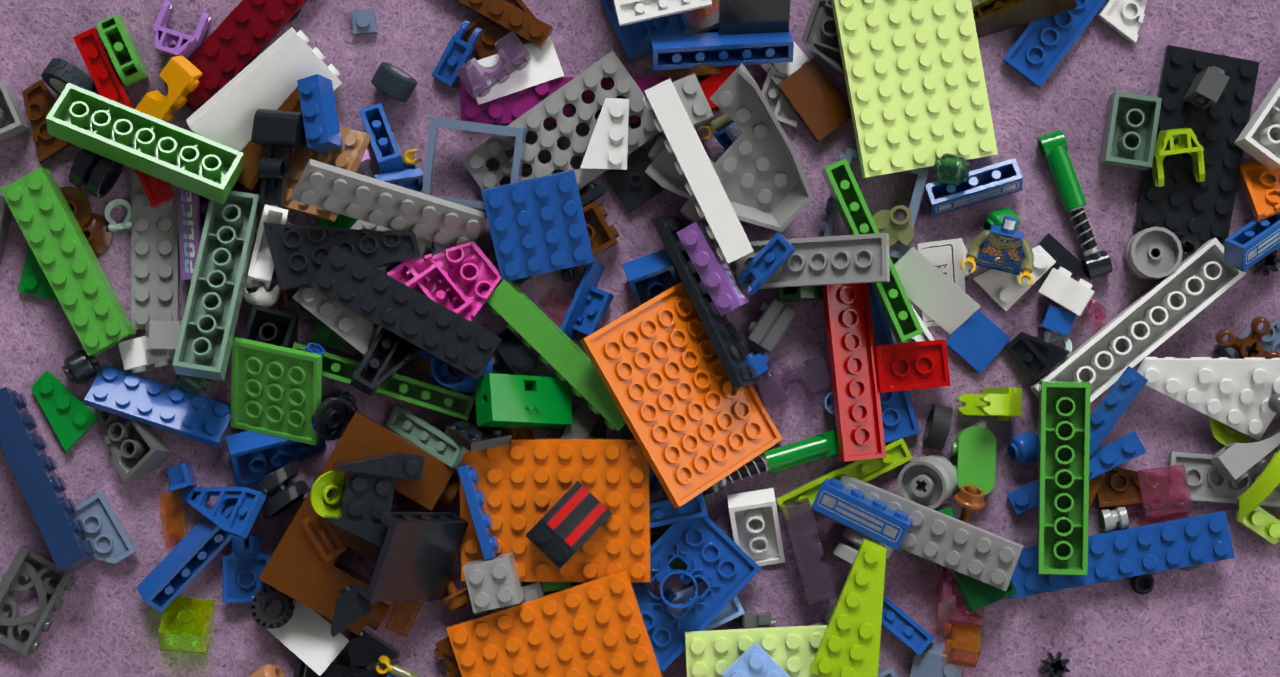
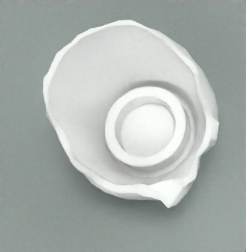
M272 278L268 292L265 291L263 286H260L258 290L245 287L243 297L251 305L271 307L277 303L281 291L278 280Z

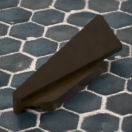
M988 0L973 8L977 37L982 38L1076 8L1078 5L1076 0Z

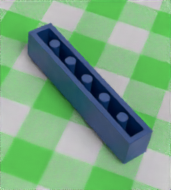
M790 29L789 32L719 35L718 32L650 36V59L653 70L735 66L741 63L743 65L793 62L794 40Z
M229 499L222 511V515L227 519L230 518L238 499ZM204 516L136 587L144 602L162 613L235 535L227 533Z

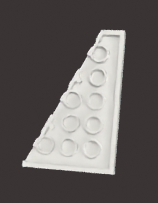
M1145 357L1137 372L1148 379L1145 385L1260 441L1276 415L1268 407V400L1272 395L1280 394V358Z

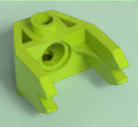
M1191 128L1159 132L1152 163L1155 187L1164 186L1163 160L1166 155L1181 153L1191 155L1195 181H1205L1204 148L1199 144Z
M982 388V395L961 394L956 398V401L963 403L962 407L956 408V411L961 415L998 416V421H1012V417L1021 416L1022 388Z

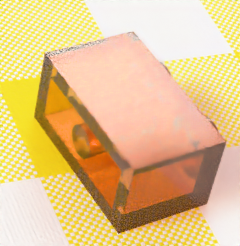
M953 612L951 620L946 621L944 634L948 635L943 652L947 653V663L975 668L981 654V617Z

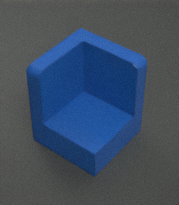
M1047 305L1038 328L1068 336L1076 314L1053 305Z
M191 462L167 468L171 486L168 487L169 492L197 485Z

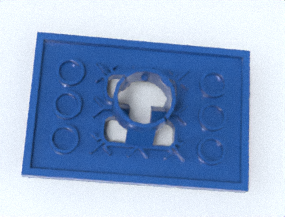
M708 516L672 523L651 545V582L655 578L660 582L661 596H655L648 589L651 582H631L659 668L662 671L685 649V632L702 631L762 569ZM679 557L687 564L686 570H672L669 567V563L674 558ZM672 574H681L679 578L686 585L692 580L694 582V595L684 604H672V600L677 595L670 588L663 593V583ZM696 577L702 578L708 585L701 595L697 594ZM669 606L676 609L687 608V610L681 616H676L669 609Z

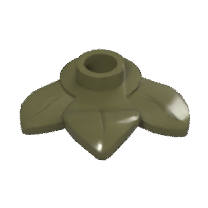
M898 205L890 211L880 210L872 216L877 229L880 230L879 233L889 234V247L895 245L898 241L906 246L912 242L915 233L911 225L912 213L908 207ZM898 214H903L905 219L898 221L896 217Z

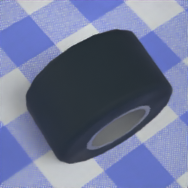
M386 62L380 64L371 80V83L377 89L401 102L408 101L417 85V81L412 76Z

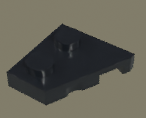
M1021 332L1004 347L1035 383L1071 353L1065 348L1025 332Z

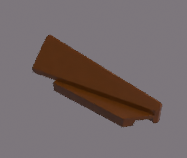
M298 86L277 110L302 112ZM251 140L240 151L244 153V169L238 181L248 189L253 190L260 178L258 164L261 158L265 157L267 146L253 143Z

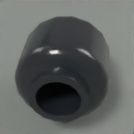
M78 350L64 359V366L61 368L71 383L82 384L97 374L95 366L99 363L95 356H88L86 351Z

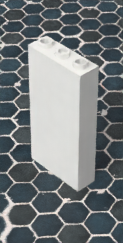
M291 27L186 121L189 128L195 134L241 151L251 140L254 115L259 108L277 110L298 86L297 80L315 74L332 80L334 91L342 84L338 78L340 73L332 64L329 66L323 61L325 56L317 47L312 49L307 44L310 40L301 30L296 32Z

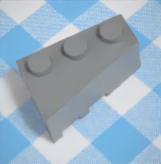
M149 321L146 324L145 352H151V356L165 357L166 354H175L182 323L180 321Z

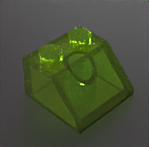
M176 597L164 610L158 629L160 651L207 655L212 640L215 600Z

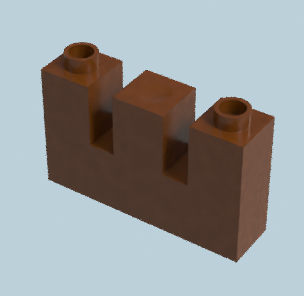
M360 411L355 412L317 477L318 479L322 474L329 471L346 472L333 468V463L399 451L421 454L425 456L421 481L396 477L394 490L432 511L437 501L448 507L460 488V481L452 477L455 468L448 466L405 437ZM310 489L258 579L333 621L336 599L340 595L338 591L349 583L352 586L358 583L360 587H369L371 581L336 561L342 549L347 545L377 562L382 547L342 529L318 515L311 506ZM331 489L327 492V496L330 495ZM383 601L373 604L374 608L346 629L357 635H360L365 625L377 630L390 605Z

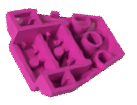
M474 241L445 249V252L433 256L432 254L425 255L420 260L402 262L386 273L469 321L473 320L501 281L500 272Z

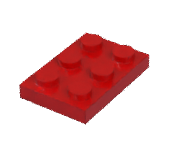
M946 339L875 346L880 393L951 386Z

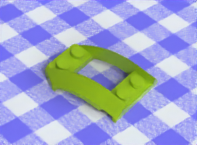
M1280 450L1278 453L1275 452L1267 467L1245 493L1237 497L1239 500V511H1236V521L1270 545L1280 542V520L1262 509L1259 505L1280 483Z

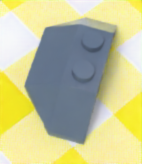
M942 630L934 636L935 638L920 656L914 653L909 677H961L965 658L966 636Z

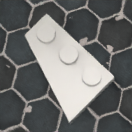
M1108 0L1097 16L1134 44L1138 38L1137 33L1140 24L1143 22L1148 0Z
M605 98L580 168L627 170L629 99Z
M1040 245L1032 248L1034 263L1033 272L1030 275L1033 278V284L1056 263ZM990 269L972 278L1005 311L1029 289L1030 283L1028 278H1024L1021 280L1020 287L1018 283L1019 275Z

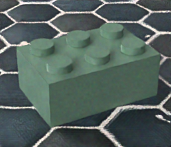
M1119 91L1109 95L1099 164L1147 171L1152 168L1162 98Z

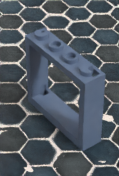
M430 117L422 193L431 195L438 127L516 137L510 183L521 181L527 129ZM434 196L486 212L484 202Z
M847 148L845 154L840 153L838 162L846 158L850 166L852 158L859 160L858 151ZM924 168L902 171L916 175L907 206L912 213L911 225L913 228L929 172L928 169ZM828 198L825 211L829 212L827 221L822 220L819 234H823L822 237L841 236L832 233L838 208L834 199ZM898 241L896 250L889 249L890 258L897 261L900 260L907 253L909 245L906 246Z

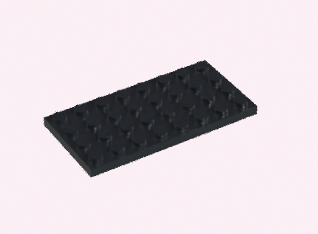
M1166 46L1157 97L1162 98L1156 140L1160 131L1191 128L1199 144L1204 148L1205 181H1195L1190 154L1166 155L1163 160V187H1155L1152 168L1143 171L1133 228L1163 227L1173 232L1176 236L1183 233H1192L1198 237V240L1206 242L1216 237L1222 245H1225V239L1229 235L1240 174L1239 165L1242 163L1244 152L1234 142L1249 122L1260 62L1177 46ZM1208 66H1215L1225 71V75L1230 77L1217 103L1203 110L1184 100L1195 76Z

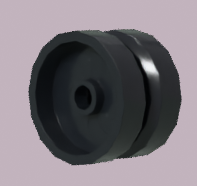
M82 148L71 167L69 182L80 188L87 186L88 193L101 199L114 187L125 165Z
M289 463L279 470L272 472L252 488L267 495L265 500L269 497L271 498L261 508L267 520L286 510L310 491L305 480H299L289 485L299 474L293 463Z

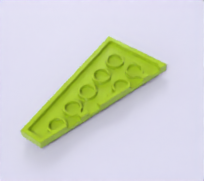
M863 538L809 668L811 673L821 677H878L887 551L885 546Z

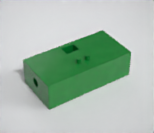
M488 373L481 376L478 381L474 380L477 426L559 430L573 425L570 383L567 380L564 382L556 377Z

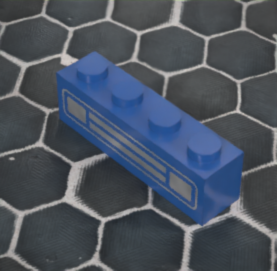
M1013 158L926 184L925 198L932 217L1022 191L1023 177L1016 159Z
M1280 213L1258 222L1254 219L1225 239L1224 263L1244 272L1280 246Z
M831 478L822 482L812 504V509L895 550L902 546L913 522L912 519L908 518L909 515L901 510L893 511L887 508V504L878 499L871 500L865 497V493L860 490H850L844 487V483L837 479Z

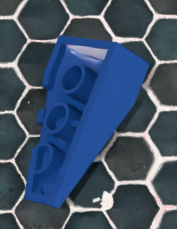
M252 431L225 436L237 487H246L260 483L267 474L277 469L279 470L286 464L296 459L303 461L326 449V442L322 438H320V443L315 446Z

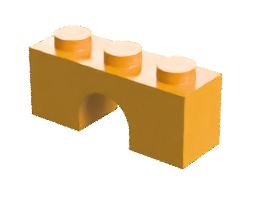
M183 55L172 57L159 74L168 85V95L164 96L158 90L148 92L135 110L171 124L175 118L173 114L187 102L186 96L198 87L200 83L198 80L203 73Z

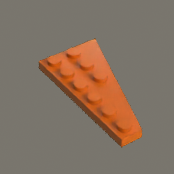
M1260 162L1239 165V175L1256 221L1258 222L1280 213V168L1271 171Z

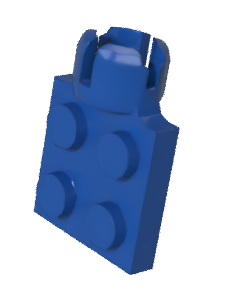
M248 534V547H244V538L234 536L232 538L231 554L222 555V603L251 602L254 598L253 596L260 589L270 586L258 579L270 560V554H263L260 550L259 535ZM271 598L267 599L265 602H271Z

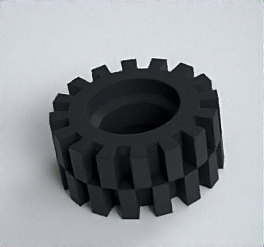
M267 586L262 588L253 596L250 611L258 625L267 629H276L287 624L293 617L295 609L294 599L274 587ZM276 598L281 602L282 610L279 615L271 617L265 613L264 603L267 599Z

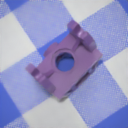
M165 0L156 22L153 24L155 49L160 58L166 60L180 55L188 59L204 42L211 22L210 14L203 13L193 36L166 28L173 5H171L170 1Z

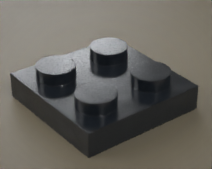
M477 418L475 421H458L454 425L446 426L445 432L446 436L470 452L511 444L512 435L503 430L502 427L477 426Z

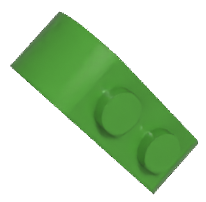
M118 13L96 24L98 32L123 83L128 87L148 78V69L122 16Z
M971 426L964 428L956 435L955 442L951 443V456H955L953 467L957 472L958 479L957 490L960 491L963 485H971L980 488L987 495L995 487L996 437L985 427Z

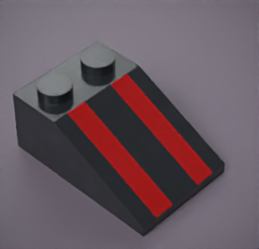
M577 481L525 536L561 569L613 513L585 486Z

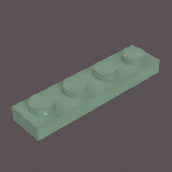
M395 406L386 423L387 427L452 468H458L467 450L446 436L445 433L402 406Z

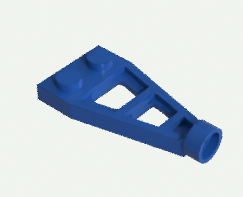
M189 486L182 493V502L194 507L227 533L246 539L267 495L246 487ZM218 496L213 509L209 510L206 508L210 497ZM229 499H238L230 518L227 519L222 515Z

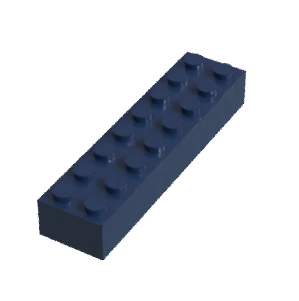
M4 387L0 389V445L58 571L73 572L95 561L96 559L93 554L96 553L92 542L90 540L87 541L85 538L86 528L80 519L77 520L74 514L76 507L72 499H67L64 492L67 490L66 485L61 477H57L54 471L57 469L53 458L47 456L45 451L47 444L41 435L38 436L35 430L38 426L34 417L27 413L25 407L28 404L23 394H18L15 390Z

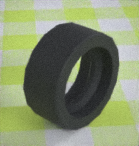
M936 403L933 404L924 431L923 446L937 450L944 448L952 422L953 408Z

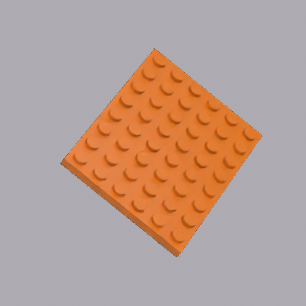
M682 281L580 340L581 345L675 509L681 507L783 440L753 387L740 390L733 389Z
M511 439V444L472 452L466 450L459 467L471 463L472 468H476L479 481L476 483L479 491H483L486 504L483 505L486 514L489 513L492 520L490 530L492 536H496L499 544L497 555L513 552L520 582H588L626 569L631 582H651L650 464L636 439ZM460 479V517L468 522L461 543V581H466L463 566L467 562L484 559ZM579 481L613 514L559 569L525 535Z
M627 569L446 628L462 677H662Z

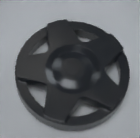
M339 397L325 399L314 415H312L311 423L316 435L327 441L340 438L353 417L352 407L347 401ZM347 413V418L345 421L343 419V416ZM333 430H338V432L331 435Z

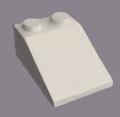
M774 488L727 495L734 542L759 566L784 563L785 557Z

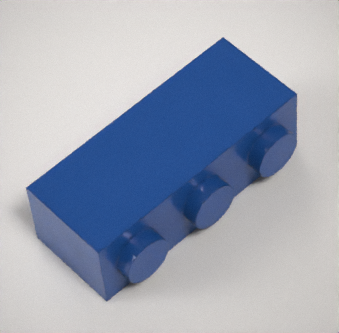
M319 74L297 80L307 147L322 154L342 148L332 80Z
M379 103L360 109L362 124L365 133L371 136L369 143L380 173L404 171L402 157L382 104Z

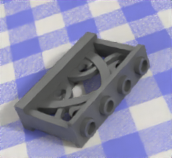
M28 545L20 546L0 582V625L9 626L7 636L0 632V643L15 650L24 657L31 653L34 654L41 644L40 636L43 632L46 633L53 622L50 619L54 611L58 612L63 605L64 599H62V596L66 590L69 591L74 585L76 579L73 576L76 572L58 571L54 560ZM33 558L46 565V567L38 572L29 560ZM55 571L58 573L60 582L56 587L50 585V581L53 579L51 577L43 581L42 576L46 572ZM24 576L26 581L30 578L31 581L27 585L22 586L19 583V578ZM35 585L39 598V609L31 614L17 617L18 605L10 594L12 591H26ZM48 594H53L49 601ZM6 604H9V605L12 606V616H11V617H9L10 611H9L8 613H6V612L3 610V608H4V606H5ZM39 619V621L37 622L36 626H34L33 623H31V622H33V621ZM19 625L18 633L20 636H22L24 629L29 631L30 635L27 641L18 642L13 634L14 626Z

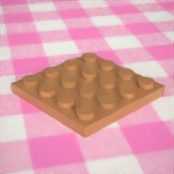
M339 126L343 147L322 154L307 147L305 135L303 149L292 148L285 207L281 208L335 222L338 213L292 200V193L309 159L356 173L371 136L365 132Z

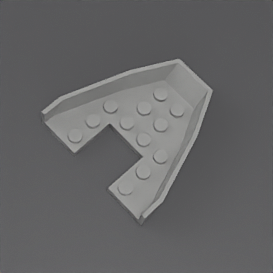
M741 63L710 97V100L744 131L715 163L711 159L710 161L739 220L783 232L814 198L792 144L759 86L743 63ZM665 147L649 164L645 172L663 188L698 203L695 195L690 197L684 185L688 182L685 174L679 175L674 162L678 160L674 152L669 154Z

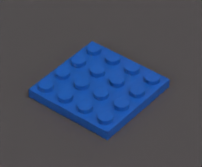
M574 170L481 190L502 281L506 280L508 282L594 262Z

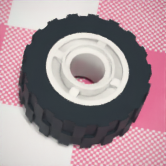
M53 58L41 74L43 81L59 95H61L68 83L93 93L96 90L94 81L72 63L60 58Z

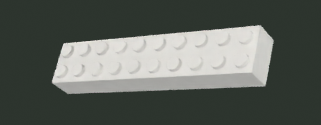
M1216 237L1210 239L1181 262L1177 270L1158 281L1039 381H1088L1091 383V403L1113 385L1128 366L1132 368L1246 273L1225 264L1223 245ZM1039 381L1030 387L1038 399Z

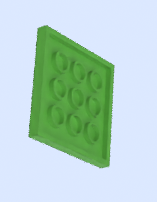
M239 337L234 338L232 343L231 427L315 446L319 444L320 437L314 432L311 419L321 404L322 355Z

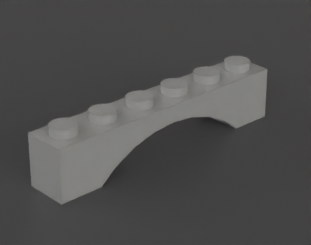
M1280 426L1260 441L1226 445L1209 460L1226 482L1233 480L1238 482L1249 474L1247 470L1252 466L1256 468L1264 463L1267 454L1270 452L1273 454L1280 450Z

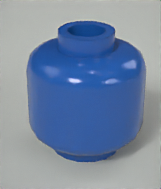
M1027 431L1010 438L1007 445V453L1010 459L1020 465L1038 460L1037 435Z

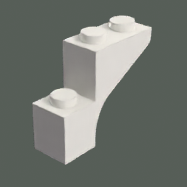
M276 205L264 206L257 229L245 287L258 290L260 286H263L265 291L268 292L274 264L263 222L285 224L288 210Z

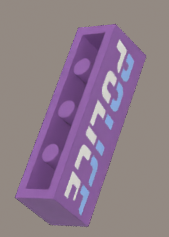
M176 187L181 281H191L210 199Z
M703 219L677 232V235L720 316H723L749 301L742 287L736 282L737 278L726 259L721 261L715 249L719 247V244L715 238L711 240L705 228L708 224Z

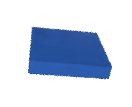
M978 309L946 340V345L978 374H981L1011 338Z

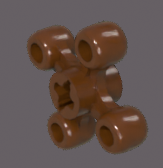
M1255 317L1250 324L1251 332L1245 338L1236 337L1234 332L1229 329H1221L1216 333L1215 340L1217 344L1223 348L1235 349L1238 356L1237 359H1244V357L1280 358V353L1277 351H1266L1261 346V338L1271 330V322L1266 317ZM1263 322V328L1258 329V325ZM1228 335V340L1223 342V337ZM1246 346L1253 348V351L1247 352L1245 350Z

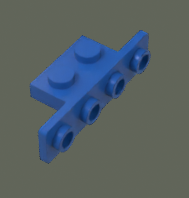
M596 261L589 263L584 269L583 278L579 287L574 292L573 301L565 313V319L560 328L572 341L577 331L590 335L600 329L614 297L611 293L596 288L604 270V266Z

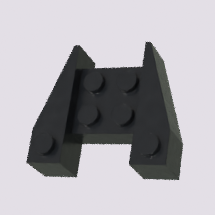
M396 451L333 463V468L346 472L339 516L326 515L325 519L382 547L389 527L382 523L380 518L382 512H391L396 477L421 481L425 456Z

